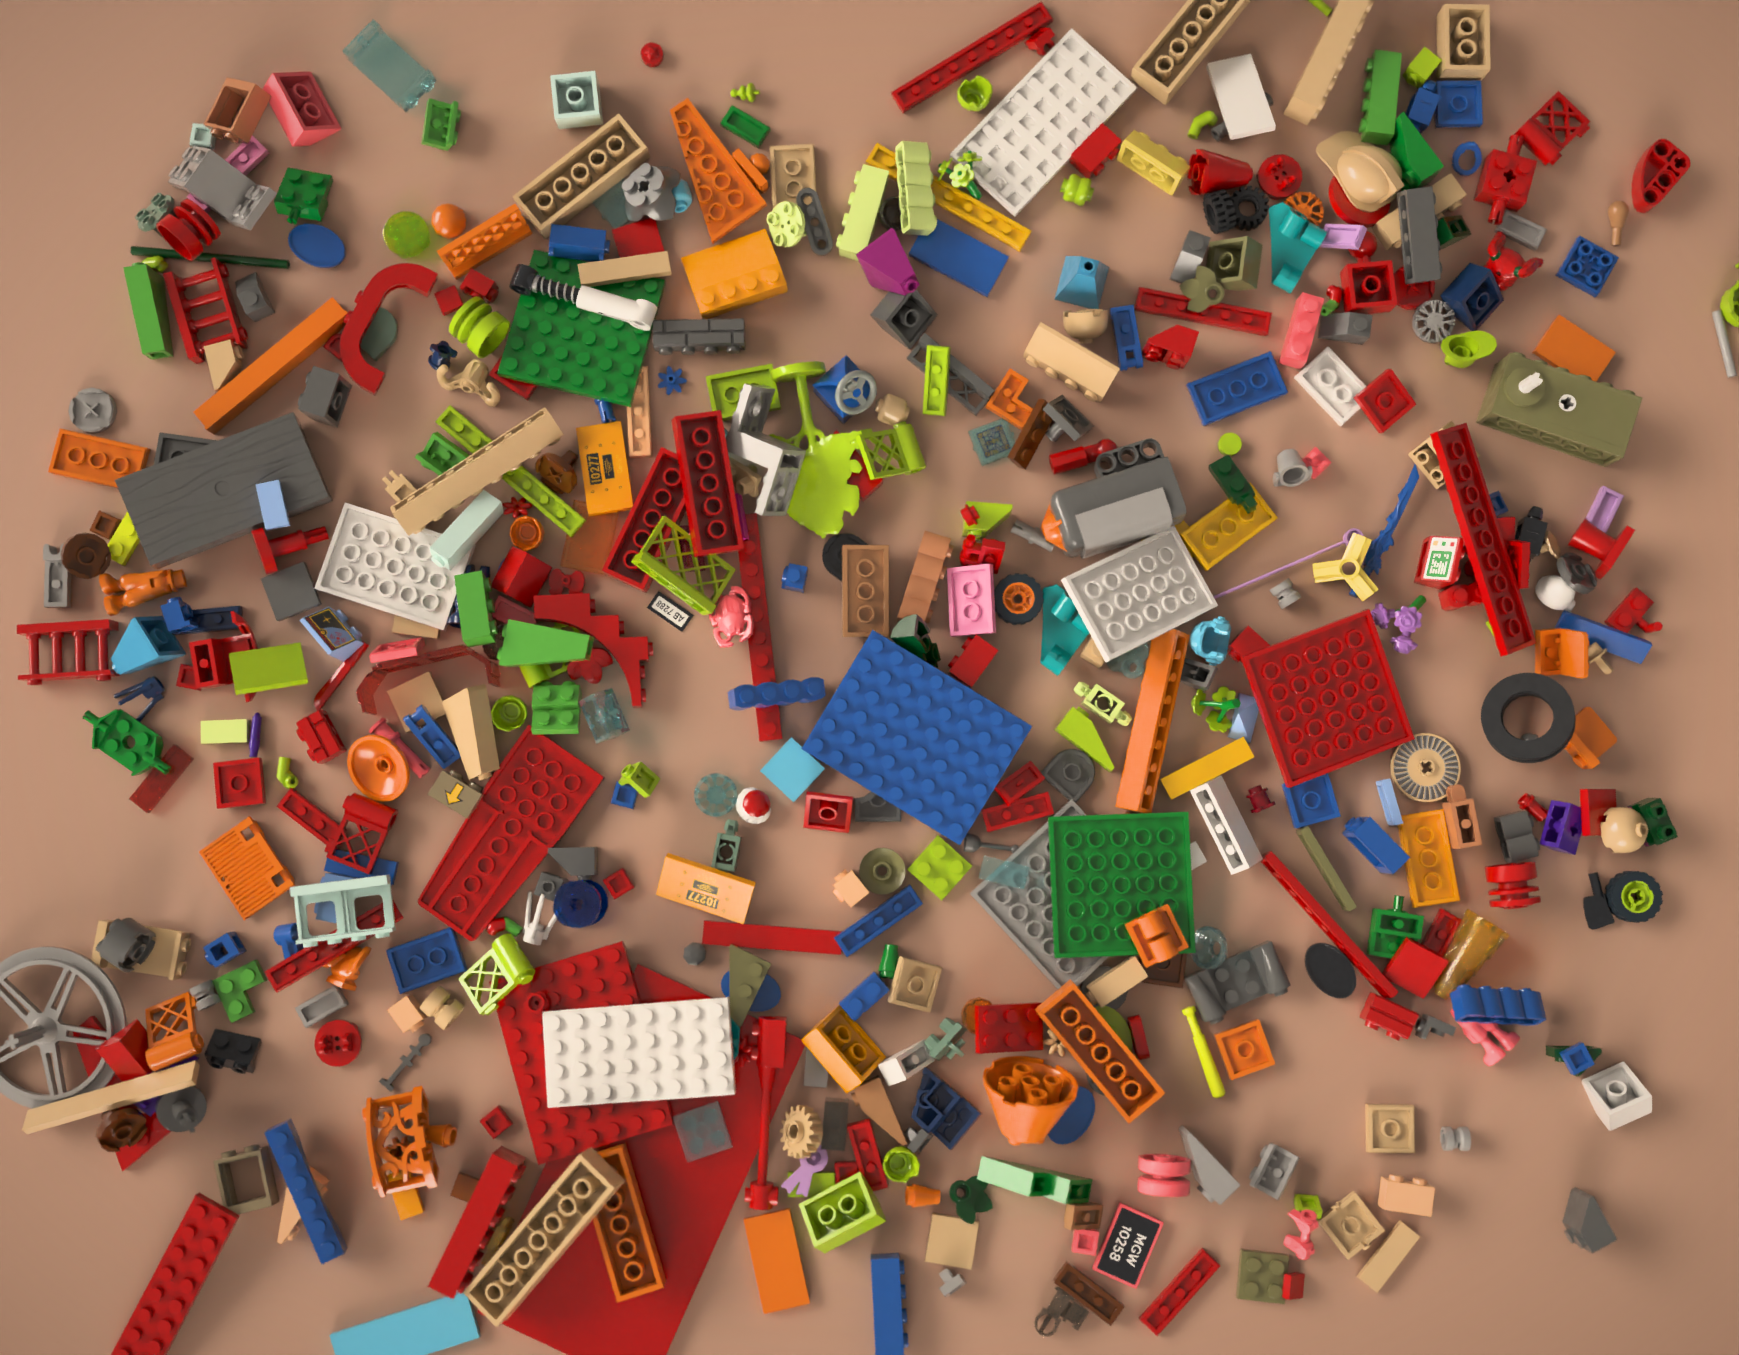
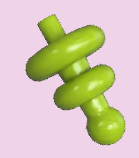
M749 83L747 88L742 85L739 90L732 89L730 91L732 97L740 96L742 100L748 98L750 102H754L756 95L760 94V90H756L753 83Z

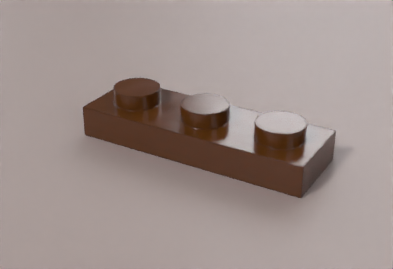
M1038 399L1007 457L1016 466L1024 470L1029 465L1053 420L1043 410L1048 404L1044 399Z
M1067 1261L1053 1279L1057 1286L1110 1326L1125 1307L1120 1301Z

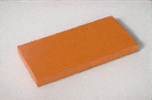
M59 429L48 472L118 488L115 482L116 479L146 468L150 449Z
M790 1208L744 1218L763 1313L767 1314L810 1304Z

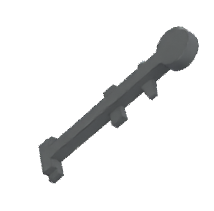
M426 1033L422 1034L416 1047L409 1046L412 1052L407 1057L401 1056L400 1059L403 1062L388 1080L382 1078L379 1082L392 1092L394 1087L391 1083L407 1065L411 1068L413 1065L411 1060L416 1054L422 1055L420 1049L431 1043V1036Z

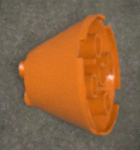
M1009 1056L992 1061V1066L986 1067L983 1072V1084L1000 1131L1008 1138V1142L1012 1145L1044 1143L1045 1137L1075 1100L1078 1092L1077 1081L1070 1072L1059 1065H1056V1068L1044 1064V1059L1036 1057Z

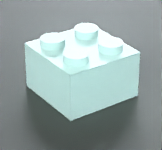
M595 71L550 76L554 119L559 129L603 125L599 80Z

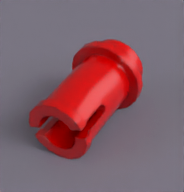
M1525 793L1518 800L1519 808L1521 810L1525 809L1538 822H1541L1547 817L1548 810L1534 799L1535 796L1533 794Z

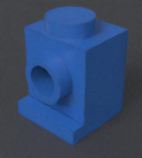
M789 563V566H786L783 571L781 589L804 593L808 567Z
M181 597L171 598L167 600V604L160 606L168 632L180 634L199 627L198 623L191 619L193 611L190 605L183 602Z
M235 931L227 932L203 947L206 952V960L210 965H214L215 968L223 966L247 951ZM223 947L226 948L227 954L223 953Z

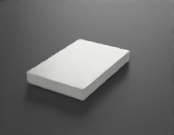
M1328 346L1294 377L1340 427L1360 409V406L1353 397L1362 391L1366 385Z

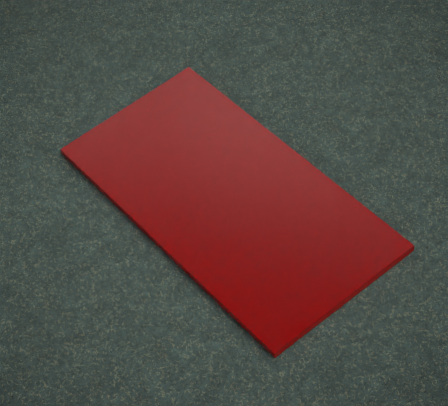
M639 963L633 973L641 1004L713 998ZM747 1014L740 1029V1040L747 1037L746 1046L757 1045V1036H752L753 1022H758V1018ZM787 1031L784 1068L775 1069L773 1089H771L770 1123L805 1047V1044L801 1041L802 1038ZM751 1060V1062L745 1061L743 1068L739 1066L738 1061L734 1063L736 1094L668 1099L675 1122L673 1125L593 1148L598 1152L626 1143L665 1274L666 1283L664 1287L617 1302L592 1219L513 1314L501 1324L567 1355L667 1354L759 1150L762 1089L760 1087L756 1060ZM580 1153L545 1164L516 1229ZM478 1310L477 1313L484 1315L480 1310Z

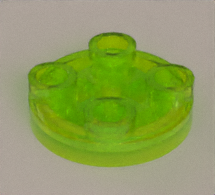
M398 212L391 216L384 226L383 238L385 244L400 258L416 256L430 245L428 225L421 216L414 212Z

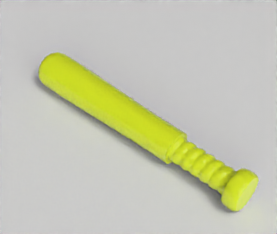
M1186 1007L1182 1009V1013L1186 1015L1193 1032L1192 1038L1211 1095L1214 1098H1220L1225 1095V1089L1205 1035L1202 1034L1195 1015L1196 1007Z

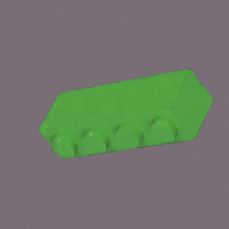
M1375 49L1371 58H1367L1365 72H1368V76L1363 84V92H1366V96L1361 104V112H1364V116L1359 124V132L1362 133L1361 142L1388 146L1394 136L1402 53Z

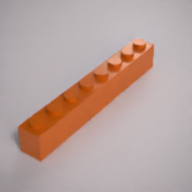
M1172 629L1151 640L1145 673L1141 683L1140 696L1136 706L1135 719L1131 728L1130 742L1121 775V783L1117 794L1115 806L1117 808L1137 813H1152L1190 637L1189 634L1177 629Z

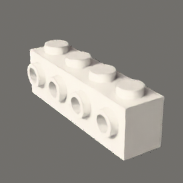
M1222 775L1190 790L1231 875L1248 869L1263 859Z

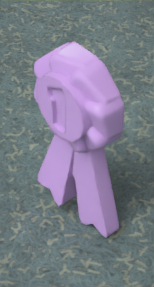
M821 1145L817 1148L816 1153H811L810 1158L799 1159L801 1166L781 1185L782 1188L787 1189L788 1194L800 1182L796 1195L803 1194L804 1197H807L812 1174L823 1170L828 1162L827 1151Z

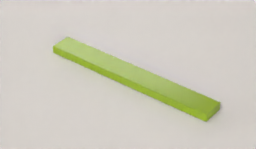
M451 405L435 421L472 454L492 442L489 437ZM522 465L514 471L509 470L503 474L502 479L571 538L587 522L586 519Z

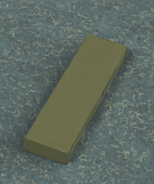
M1304 826L1297 829L1298 837L1341 908L1345 911L1355 909L1357 907L1310 828Z

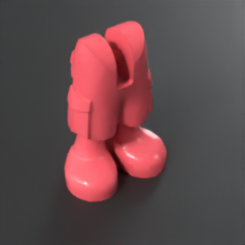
M1452 1009V1010L1450 1011V1013H1451V1015L1453 1016V1018L1455 1019L1454 1011H1453V1009ZM1457 1022L1462 1027L1463 1033L1473 1044L1480 1042L1486 1051L1483 1061L1487 1066L1494 1065L1506 1055L1487 1036V1032H1490L1499 1041V1045L1505 1051L1511 1050L1520 1040L1516 1032L1511 1031L1508 1033L1498 1027V1023Z

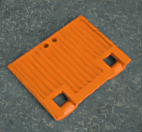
M250 816L199 851L244 921L288 891L290 887L295 886V879L288 868L281 863L265 839V834L259 824ZM247 828H250L254 835L249 840L242 833ZM277 874H280L284 880V883L280 886H277L273 880V877Z

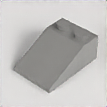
M1181 1125L1179 1131L1187 1156L1191 1160V1169L1195 1180L1200 1184L1197 1189L1211 1203L1215 1200L1221 1205L1240 1184Z

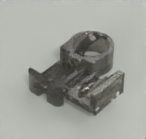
M1056 1286L1055 1289L1058 1291L1047 1309L1042 1307L1041 1311L1036 1315L1034 1326L1040 1335L1051 1336L1057 1331L1062 1321L1059 1318L1061 1316L1064 1322L1066 1320L1073 1323L1072 1327L1078 1330L1089 1311L1076 1302L1071 1303L1069 1300L1074 1301V1298L1059 1286ZM1044 1314H1048L1045 1320L1043 1321L1041 1327L1038 1329L1037 1326L1039 1318ZM1053 1317L1055 1319L1054 1329L1051 1332L1044 1333L1047 1324Z

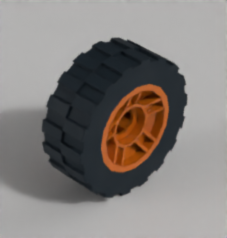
M1015 573L1014 575L1006 576V578L998 583L994 590L995 612H997V616L1000 619L1002 618L1004 622L1011 623L1012 625H1024L1027 622H1031L1041 611L1044 602V594L1041 591L1040 584L1027 574ZM1021 595L1022 602H1014V597Z

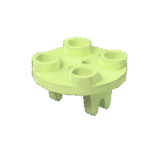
M789 201L781 202L767 215L770 234L776 246L790 248L795 246L802 237L807 236L804 214L796 203Z

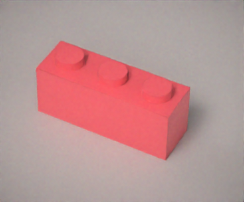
M1304 292L1298 297L1279 364L1301 369L1307 363L1325 298Z

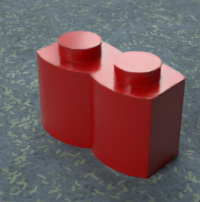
M1477 581L1468 585H1454L1438 593L1441 609L1446 611L1456 610L1464 606H1477L1483 603Z

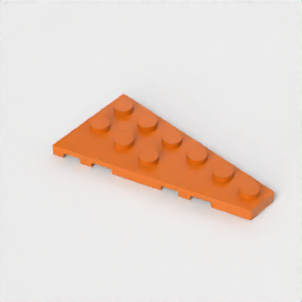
M686 98L670 110V114L711 242L714 244L765 208L767 204L691 101Z

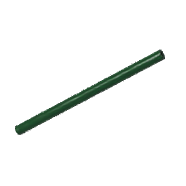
M131 246L130 249L131 255L161 256L163 258L187 260L172 249ZM202 252L193 260L212 262L211 258H216L221 263L281 269H289L290 267L289 260Z

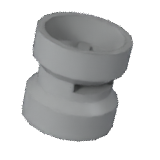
M1289 578L1269 590L1273 596L1279 599L1278 604L1281 609L1301 598L1299 592L1293 590V583Z
M212 980L189 989L191 996L195 997L197 1001L196 1007L198 1011L221 1002L219 995L213 990L214 984Z
M1442 1127L1440 1131L1442 1149L1444 1151H1452L1454 1148H1458L1461 1151H1469L1471 1135L1468 1127H1458L1457 1129Z

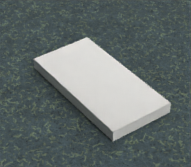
M1251 54L1207 63V71L1230 140L1274 131L1276 125Z

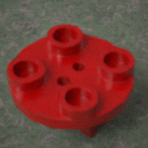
M1275 154L1268 157L1261 164L1257 172L1258 184L1261 190L1270 196L1271 199H1284L1293 195L1299 189L1302 182V170L1299 163L1292 157L1285 154Z
M336 1019L327 1022L319 1029L315 1036L314 1047L317 1056L322 1062L329 1066L340 1067L358 1058L361 1051L362 1038L356 1024L347 1020Z

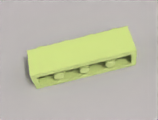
M863 164L861 171L856 172L854 184L857 187L855 192L850 193L848 205L851 208L849 214H844L842 226L845 229L843 235H838L836 247L839 248V256L858 261L856 254L871 244L889 180L888 170Z

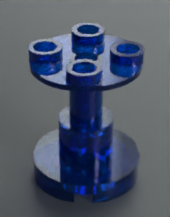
M593 880L570 881L557 890L553 911L558 921L563 925L571 928H583L599 922L604 917L609 907L608 896L604 888Z

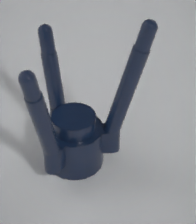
M153 676L114 694V698H119L135 691L118 702L119 705H123L141 694L147 699L152 697L153 700L136 718L141 722L154 705L164 698L162 692L166 689L156 676Z

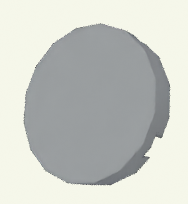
M87 388L78 392L75 398L73 397L68 411L70 420L77 428L86 433L96 434L104 432L111 427L116 418L117 408L115 401L109 394L101 389Z

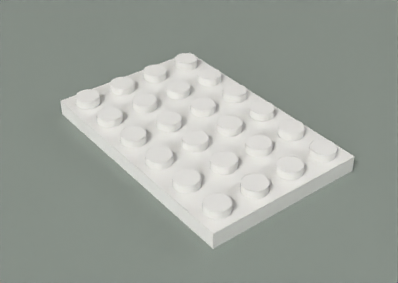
M344 503L314 589L446 631L448 627L447 621L452 615L457 596L454 575L465 573L476 545L450 571L444 566L442 568L437 566L431 559L430 546L442 533L424 528L421 532L417 534L412 533L408 536L395 518Z
M1175 526L1170 527L1168 531L1157 533L1061 580L1105 662L1218 606Z

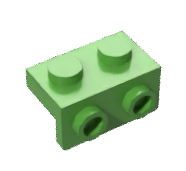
M431 98L427 100L421 144L446 151L456 144L458 132L455 131V125L459 123L461 110L458 109L459 102L453 101L452 104Z
M435 432L432 434L423 452L417 453L415 458L426 469L441 475L470 455L439 432Z

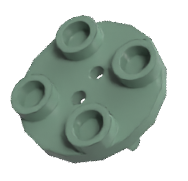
M158 193L152 198V204L147 209H141L135 218L138 220L139 229L144 232L154 229L162 237L156 224L167 214L176 217L172 210L175 201L170 195Z

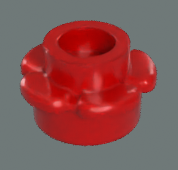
M966 504L965 508L960 510L968 526L977 525V519L980 518L979 513L974 505L969 507Z
M542 991L532 992L526 998L527 1010L536 1015L542 1014L549 1005V1000Z

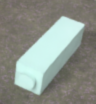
M483 490L430 546L432 561L441 568L444 566L451 571L503 514L502 502Z

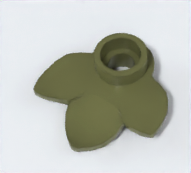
M1197 266L1196 279L1186 280L1179 286L1182 293L1191 299L1187 309L1193 312H1202L1209 305H1216L1224 298V288L1216 282L1215 273L1204 266ZM1211 289H1214L1216 291V296L1214 298H1211L1209 296V291Z

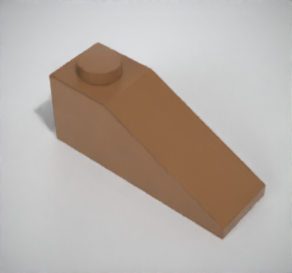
M880 1075L868 1079L854 1088V1092L851 1095L856 1107L861 1106L862 1111L902 1146L906 1145V1137Z

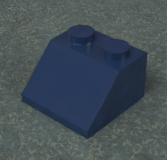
M1469 263L1440 295L1443 302H1446L1453 309L1454 317L1470 331H1477L1504 301L1491 269Z

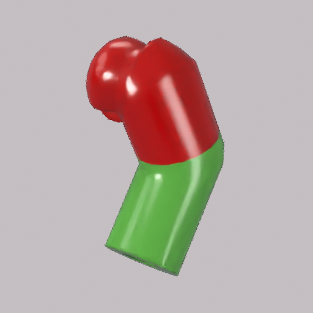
M1331 285L1327 288L1328 292H1326V295L1330 299L1327 303L1323 304L1321 315L1327 316L1339 308L1343 294L1339 286Z
M508 917L495 918L486 928L487 933L493 936L498 932L506 930L515 937L523 929V927Z

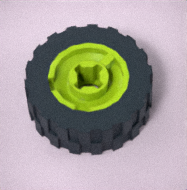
M1623 871V873H1618L1614 878H1611L1605 888V898L1610 912L1616 918L1627 922L1640 923L1649 921L1648 919L1655 917V914L1660 911V906L1663 903V893L1660 890L1659 883L1645 872ZM1631 893H1632V894H1634V893L1636 894V896H1637L1636 900L1633 899V897L1631 896Z

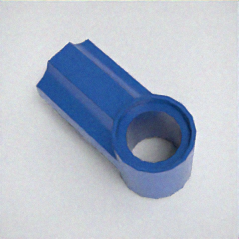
M297 923L279 925L275 928L273 933L274 940L278 945L282 946L285 959L304 949L303 943L296 944V940H298Z

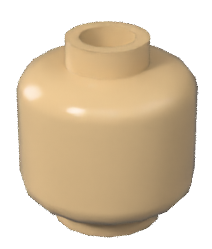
M886 394L883 399L879 398L877 400L874 411L878 412L877 419L879 421L894 426L906 421L910 407H907L905 399L892 394Z

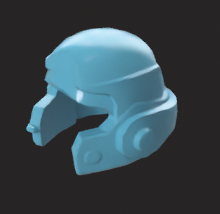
M1218 616V618L1210 621H1201V623L1194 626L1190 633L1189 643L1195 654L1205 658L1209 665L1216 666L1221 664L1226 658L1231 625L1222 616Z

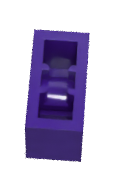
M1551 800L1539 843L1554 851L1575 855L1582 833L1581 807L1572 803Z

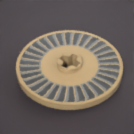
M1430 733L1415 734L1414 740L1398 745L1392 754L1390 771L1393 782L1405 796L1419 802L1438 801L1447 796L1446 789L1448 786L1458 784L1461 774L1459 756L1454 747L1444 738ZM1428 762V768L1430 769V772L1427 771L1423 773V767L1421 766V764H1425Z

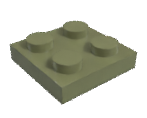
M1240 1249L1236 1297L1244 1300L1285 1304V1299L1282 1298L1284 1274L1288 1273L1289 1255Z

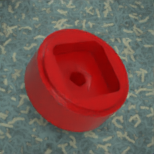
M653 42L645 44L641 49L643 63L649 67L659 66L664 59L661 46Z

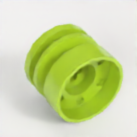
M476 296L464 303L451 320L448 331L460 343H467V348L478 358H485L494 352L505 339L510 329V322L499 312H492V307L486 304L481 297Z

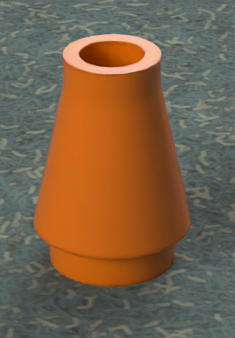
M451 1124L429 1125L430 1129L425 1130L427 1141L444 1148L453 1146L456 1141L457 1129L452 1127Z
M917 1184L906 1186L905 1204L911 1205V1208L940 1203V1190Z

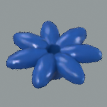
M668 366L667 374L659 373L658 376L664 381L658 384V388L667 387V395L671 394L673 388L678 393H681L682 390L679 384L687 382L685 378H680L682 369L676 370L673 374L672 368Z

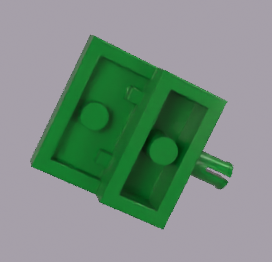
M288 167L274 199L277 213L289 215L287 221L294 225L297 224L299 217L322 221L328 206L327 196L333 183L332 175Z
M1394 895L1393 909H1372L1367 946L1368 955L1392 958L1406 937L1417 942L1418 939H1421L1424 916L1413 915L1403 911L1404 896Z

